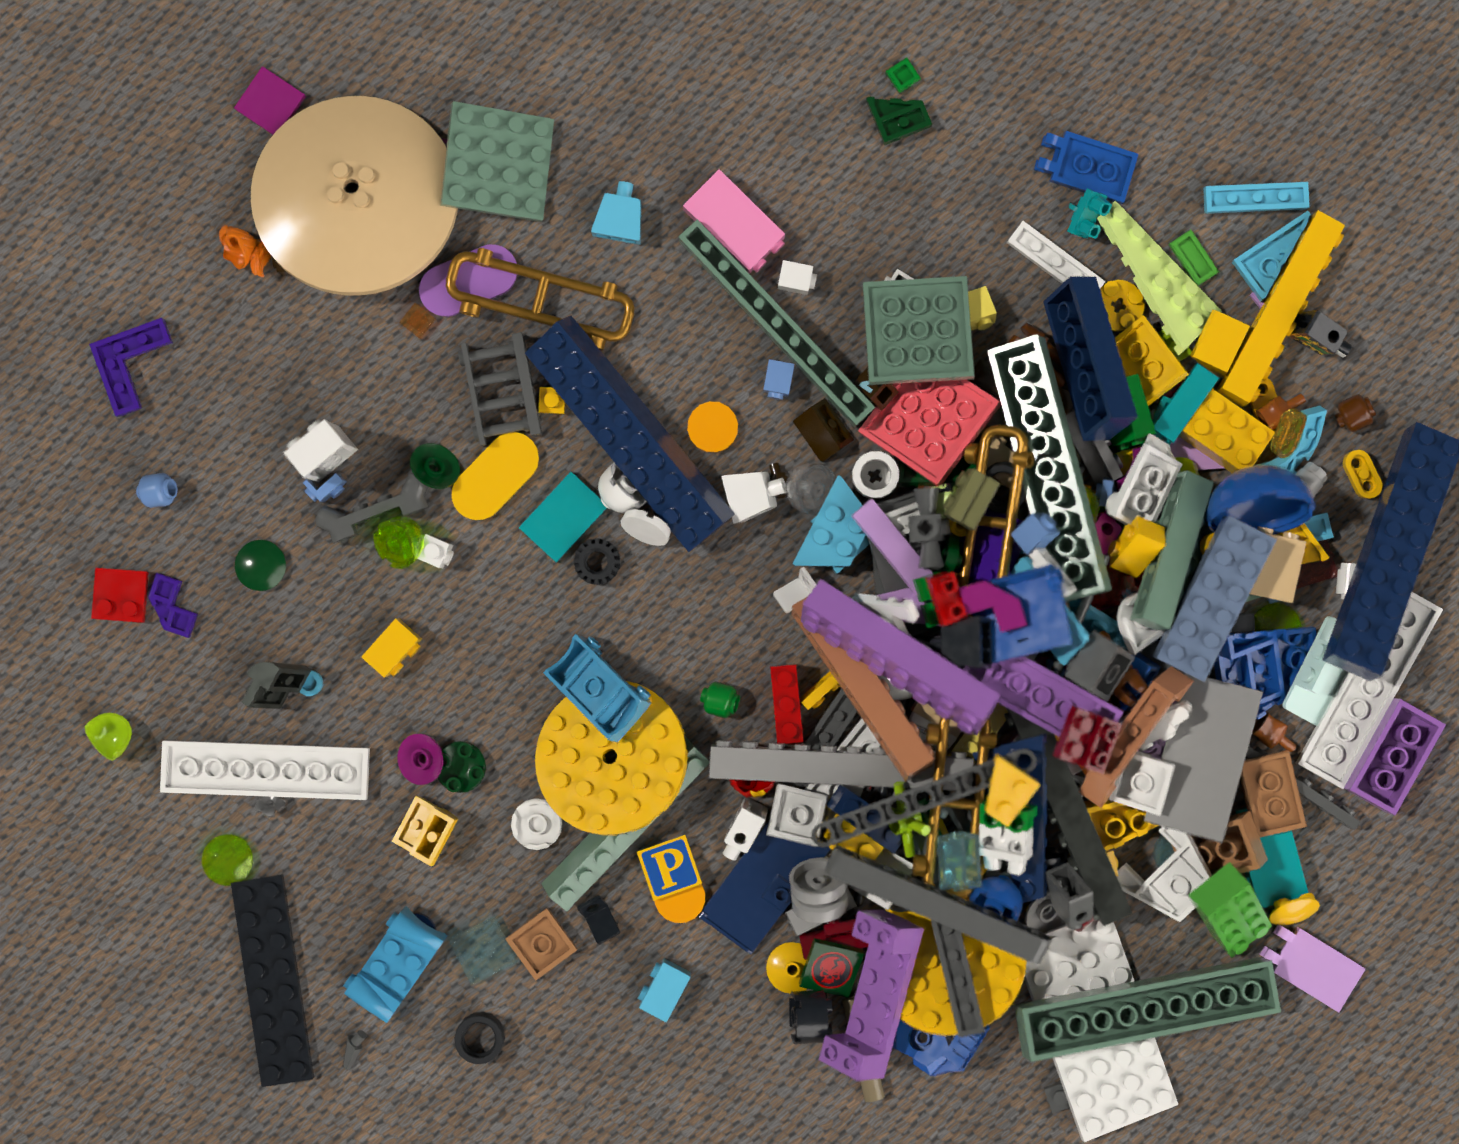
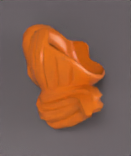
M224 225L219 231V239L224 246L223 258L231 261L237 269H243L250 263L252 273L264 278V267L272 256L262 240L255 239L243 229Z

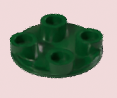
M254 540L247 543L240 549L235 559V572L238 579L244 586L255 591L275 588L283 579L286 571L284 552L277 545L266 540Z
M457 741L448 744L441 750L443 754V767L437 778L448 791L468 792L475 789L482 782L486 772V762L482 752L475 745L464 741Z

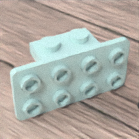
M1331 616L1325 618L1283 702L1284 709L1315 726H1318L1347 671L1322 661L1336 622V618Z

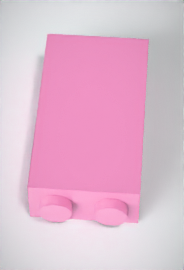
M720 169L683 205V210L694 221L698 219L749 274L753 270L757 273L766 264L765 258L770 252L776 254L785 244L782 241L785 238V233Z

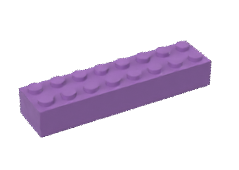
M820 579L803 603L801 622L805 629L811 633H819L825 637V641L831 646H839L854 661H862L868 665V668L878 676L883 675L890 679L891 684L897 689L907 690L913 694V698L923 705L927 703L935 709V712L944 719L950 718L956 722L963 732L973 733L977 736L994 711L1000 697L999 693Z

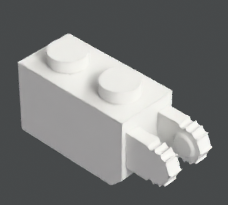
M1181 700L1172 704L1139 748V751L1147 750L1158 739L1166 741L1175 736V731L1180 723L1190 716L1193 710L1192 704L1187 700ZM1129 714L1120 717L1117 723L1122 724Z

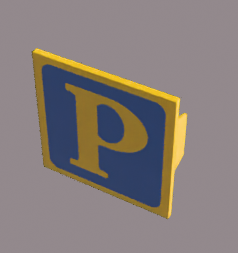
M686 835L637 852L653 901L702 884Z

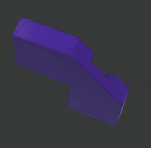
M156 573L148 598L159 616L163 629L190 638L198 613L175 606L183 581Z

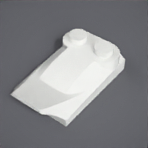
M1150 433L1148 434L1119 492L1111 494L1106 501L1105 508L1110 517L1125 525L1130 524L1136 516L1151 522L1157 520L1183 465L1175 459L1168 443Z

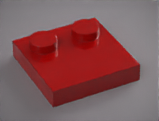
M95 568L91 619L145 623L149 572Z

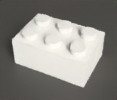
M324 419L322 422L317 420L307 429L309 432L302 438L296 437L287 445L288 450L284 454L304 478L320 482L353 455L358 448L338 425Z

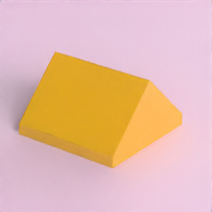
M1212 310L1190 356L1213 374L1223 378L1228 372L1250 326L1217 310Z

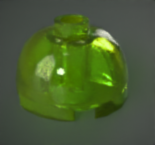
M395 516L381 522L377 526L378 530L373 536L374 547L382 560L387 559L392 563L389 566L396 569H404L418 560L424 546L425 534L422 527L410 517Z

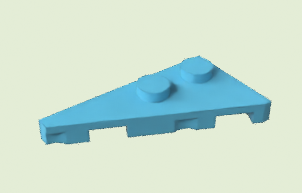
M1306 211L1232 261V264L1260 302L1266 298L1297 240L1305 229L1311 215L1309 211Z

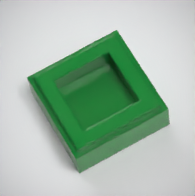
M907 57L885 72L899 94L921 80Z

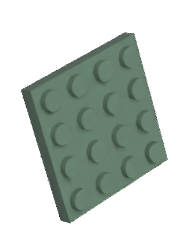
M453 101L451 103L440 206L542 222L544 218L554 119Z
M967 276L863 282L869 385L974 379Z

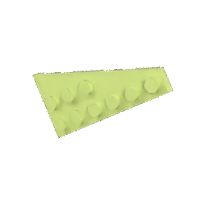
M1114 201L1109 213L1106 216L1100 215L1097 219L1111 243L1117 245L1123 254L1121 260L1125 267L1130 266L1135 274L1134 282L1151 311L1158 314L1164 323L1162 329L1166 336L1171 335L1176 344L1174 349L1179 356L1201 334L1212 310L1222 311L1144 229Z

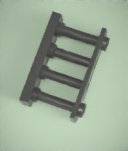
M522 332L512 334L513 341H509L507 345L470 351L467 343H461L462 350L458 351L460 365L465 366L475 416L476 426L472 427L475 442L479 441L482 447L488 446L486 437L525 430L530 432L532 437L543 435L529 359L525 354L527 351L525 338ZM511 354V357L516 356L517 366H514L512 370L476 377L474 375L473 361ZM510 380L521 382L522 391L518 392V395L479 402L478 386ZM515 405L525 406L527 416L523 417V420L484 427L482 412Z

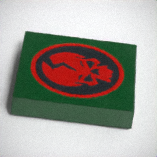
M814 938L799 980V986L811 990H823L824 993L849 998L864 956L863 949Z

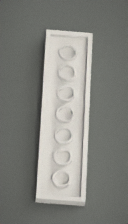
M1413 592L1411 593L1383 676L1368 681L1347 671L1318 726L1315 727L1297 759L1296 764L1333 785L1344 789L1442 613V608Z
M164 740L162 741L160 792L367 800L370 748Z

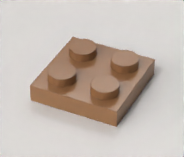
M548 907L505 938L535 981L578 949Z

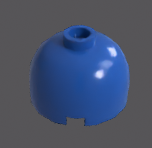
M992 876L982 879L976 884L969 898L970 902L1015 921L1018 920L1023 905L1020 890L1006 876Z

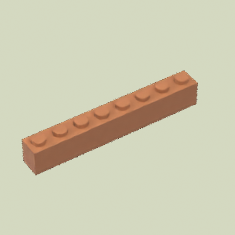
M807 597L792 605L791 615L904 781L908 782L932 767L934 762L933 756H935L934 751L927 742H922L918 736L920 732L913 721L909 722L906 719L902 704L898 700H893L889 694L890 688L883 678L879 679L876 674L870 671L868 665L862 661L857 662L851 659L846 654V651L839 646L833 647L828 644L824 639L825 637L819 633H811L804 628L801 622L803 603Z

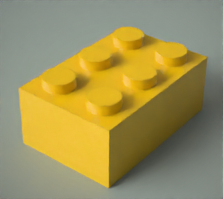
M1211 389L1179 434V437L1229 472L1234 473L1245 467L1253 466L1275 432L1223 395Z

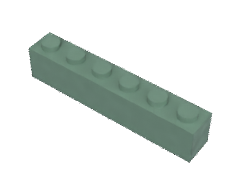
M1190 471L1178 473L1166 499L1159 525L1165 528L1166 545L1145 568L1130 620L1156 631L1170 629L1176 619V607L1183 595L1182 587L1184 580L1191 568L1190 560L1198 545L1197 537L1199 530L1205 521L1204 513L1212 495L1211 490L1214 482Z

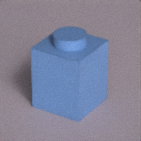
M769 359L763 390L764 393H768V398L783 400V396H789L794 364Z
M1032 513L1011 536L1023 551L1029 555L1037 548H1045L1060 532L1055 527L1056 523L1051 516L1045 513Z

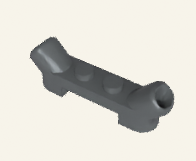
M413 473L408 474L398 496L393 498L391 494L382 496L377 499V504L369 507L367 503L353 508L354 512L348 515L328 506L322 507L315 519L316 526L329 532L333 544L359 535L355 525L397 509H401L403 516L407 517L429 508L424 496L428 486L422 484Z

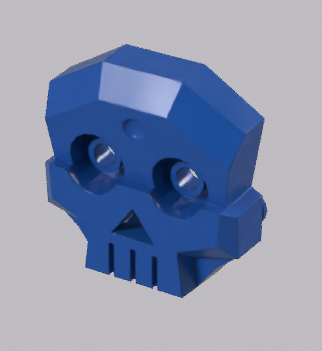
M899 1020L892 1048L912 1057L914 1065L930 1076L963 1072L991 1027L990 1024L985 1026V1033L958 1038V1035H956L951 1040L950 1035L938 1036L928 1034ZM922 1033H925L927 1035V1041L925 1043H922L920 1041V1035Z

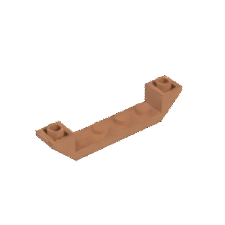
M1171 666L1151 683L1123 721L1104 774L1089 770L1079 791L1081 795L1102 808L1116 789L1114 782L1174 700L1177 702L1181 700L1194 682L1192 679Z

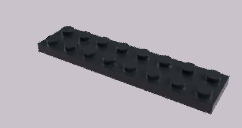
M280 874L232 882L231 889L261 1086L266 1087L311 1080L314 1078L284 875Z

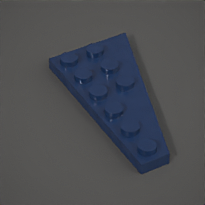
M1047 733L995 746V748H989L988 755L989 761L994 759L996 754L1003 756L1019 749H1027L1033 752L1036 757V766L1027 773L1040 784L1027 801V804L1037 805V815L1034 817L1032 834L1033 853L1032 857L1027 860L1025 871L1021 875L1011 874L1013 883L1021 892L1023 902L1047 896V879L1045 875L1047 871V864L1045 863V848H1047V838H1045V825L1047 824V783L1045 782L1047 756H1045V743L1047 742ZM975 751L972 754L977 765L978 751ZM1021 753L1016 759V764L1022 769L1028 768L1031 765V757L1026 753ZM993 764V766L991 767V774H992V775H993V770H994V765H995V764ZM989 787L985 788L986 798L989 795Z

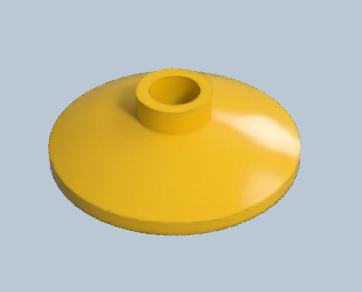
M797 942L783 943L776 947L768 957L766 964L767 976L771 984L784 993L790 994L791 991H804L807 989L799 986V980L806 960L803 958L801 944ZM790 965L797 967V971L794 974H790L787 971Z

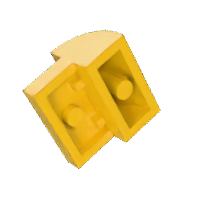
M415 796L392 842L410 852V855L429 866H434L458 818L448 810L440 808L420 796Z

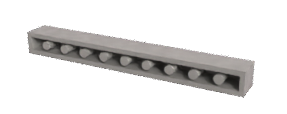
M717 740L716 744H711L709 778L894 787L893 784L895 782L902 781L905 788H916L933 781L935 756H933L934 762L932 767L905 782L883 748H873V752H862L863 747L848 746L847 751L836 750L837 746L821 745V749H810L809 744H795V748H784V743H769V747H760L758 742L743 741V745L739 746L732 745L730 740ZM951 752V756H946L944 777L973 767V759L967 757V752ZM973 772L968 773L966 776V783L970 787H972ZM945 781L943 783V790H956V785L951 781Z

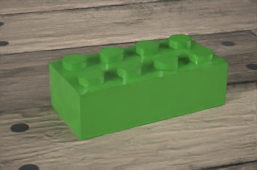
M1230 862L1188 895L1212 937L1231 958L1236 954H1242L1251 942L1265 936L1269 928L1272 927L1251 885Z

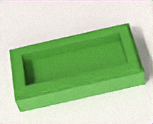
M1189 230L1168 244L1197 286L1219 272L1192 230Z

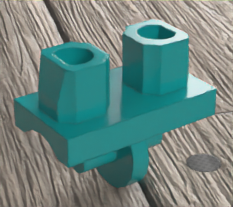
M1087 188L1078 204L1070 202L1068 208L1073 210L1074 213L1070 219L1072 221L1067 231L1087 239L1088 237L1096 239L1101 230L1100 225L1095 223L1099 215L1106 216L1112 207V204L1106 200L1108 196Z

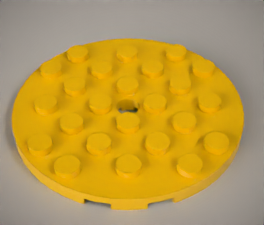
M626 681L629 685L636 688L639 686L637 683ZM644 686L642 687L651 695L649 697L651 705L618 743L608 740L567 697L553 709L541 729L535 754L536 775L541 792L559 817L580 830L604 836H615L617 834L637 831L651 824V821L657 818L663 811L665 812L680 791L688 762V750L686 749L685 733L682 724L667 702ZM611 750H615L617 753L616 761L613 764H607L604 755Z
M948 879L951 890H960L965 885L958 879ZM885 909L924 928L900 1020L928 1034L938 1036L958 1035L931 919L910 910L897 912ZM961 933L983 1026L985 1027L999 1019L1015 1001L1024 981L1027 960Z

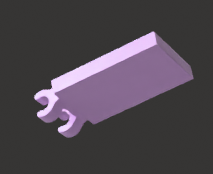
M1277 925L1273 933L1286 940V944L1280 954L1264 946L1259 955L1272 960L1275 974L1339 1013L1364 973L1365 968L1299 927L1292 933L1283 926Z

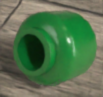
M715 681L708 688L704 687L700 702L704 703L706 713L721 718H728L731 714L734 715L740 702V695L737 694L735 687Z

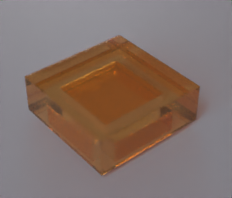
M414 303L399 323L421 339L436 319L418 304Z

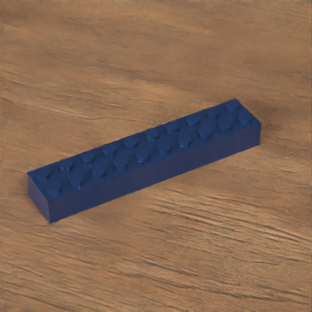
M572 315L557 321L525 352L531 362L657 515L668 525L671 532L688 552L700 545L735 515Z
M1419 422L1414 423L1404 431L1322 661L1368 681L1383 676L1459 459L1458 439Z

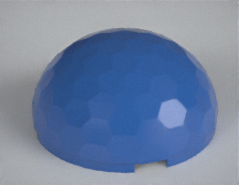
M1254 465L1230 474L1216 487L1210 497L1207 521L1210 530L1214 533L1222 517L1230 516L1255 529H1258V527L1273 529L1274 535L1294 529L1307 522L1313 516L1312 511L1315 509V501L1306 483L1293 472L1273 465Z

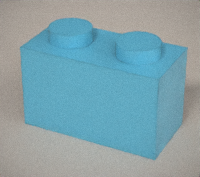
M664 958L661 964L656 962L650 973V976L653 977L649 987L643 986L637 999L641 1000L640 1009L667 1022L691 977V972Z

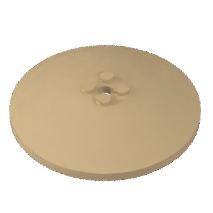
M346 96L325 100L309 106L287 120L274 133L257 161L251 185V207L255 226L262 242L275 261L287 273L302 283L324 292L347 296L368 295L402 285L422 272L437 257L454 227L458 208L440 206L446 146L434 129L421 117L409 109L388 100L367 96ZM355 182L359 185V188L355 193H347L345 191L346 185Z

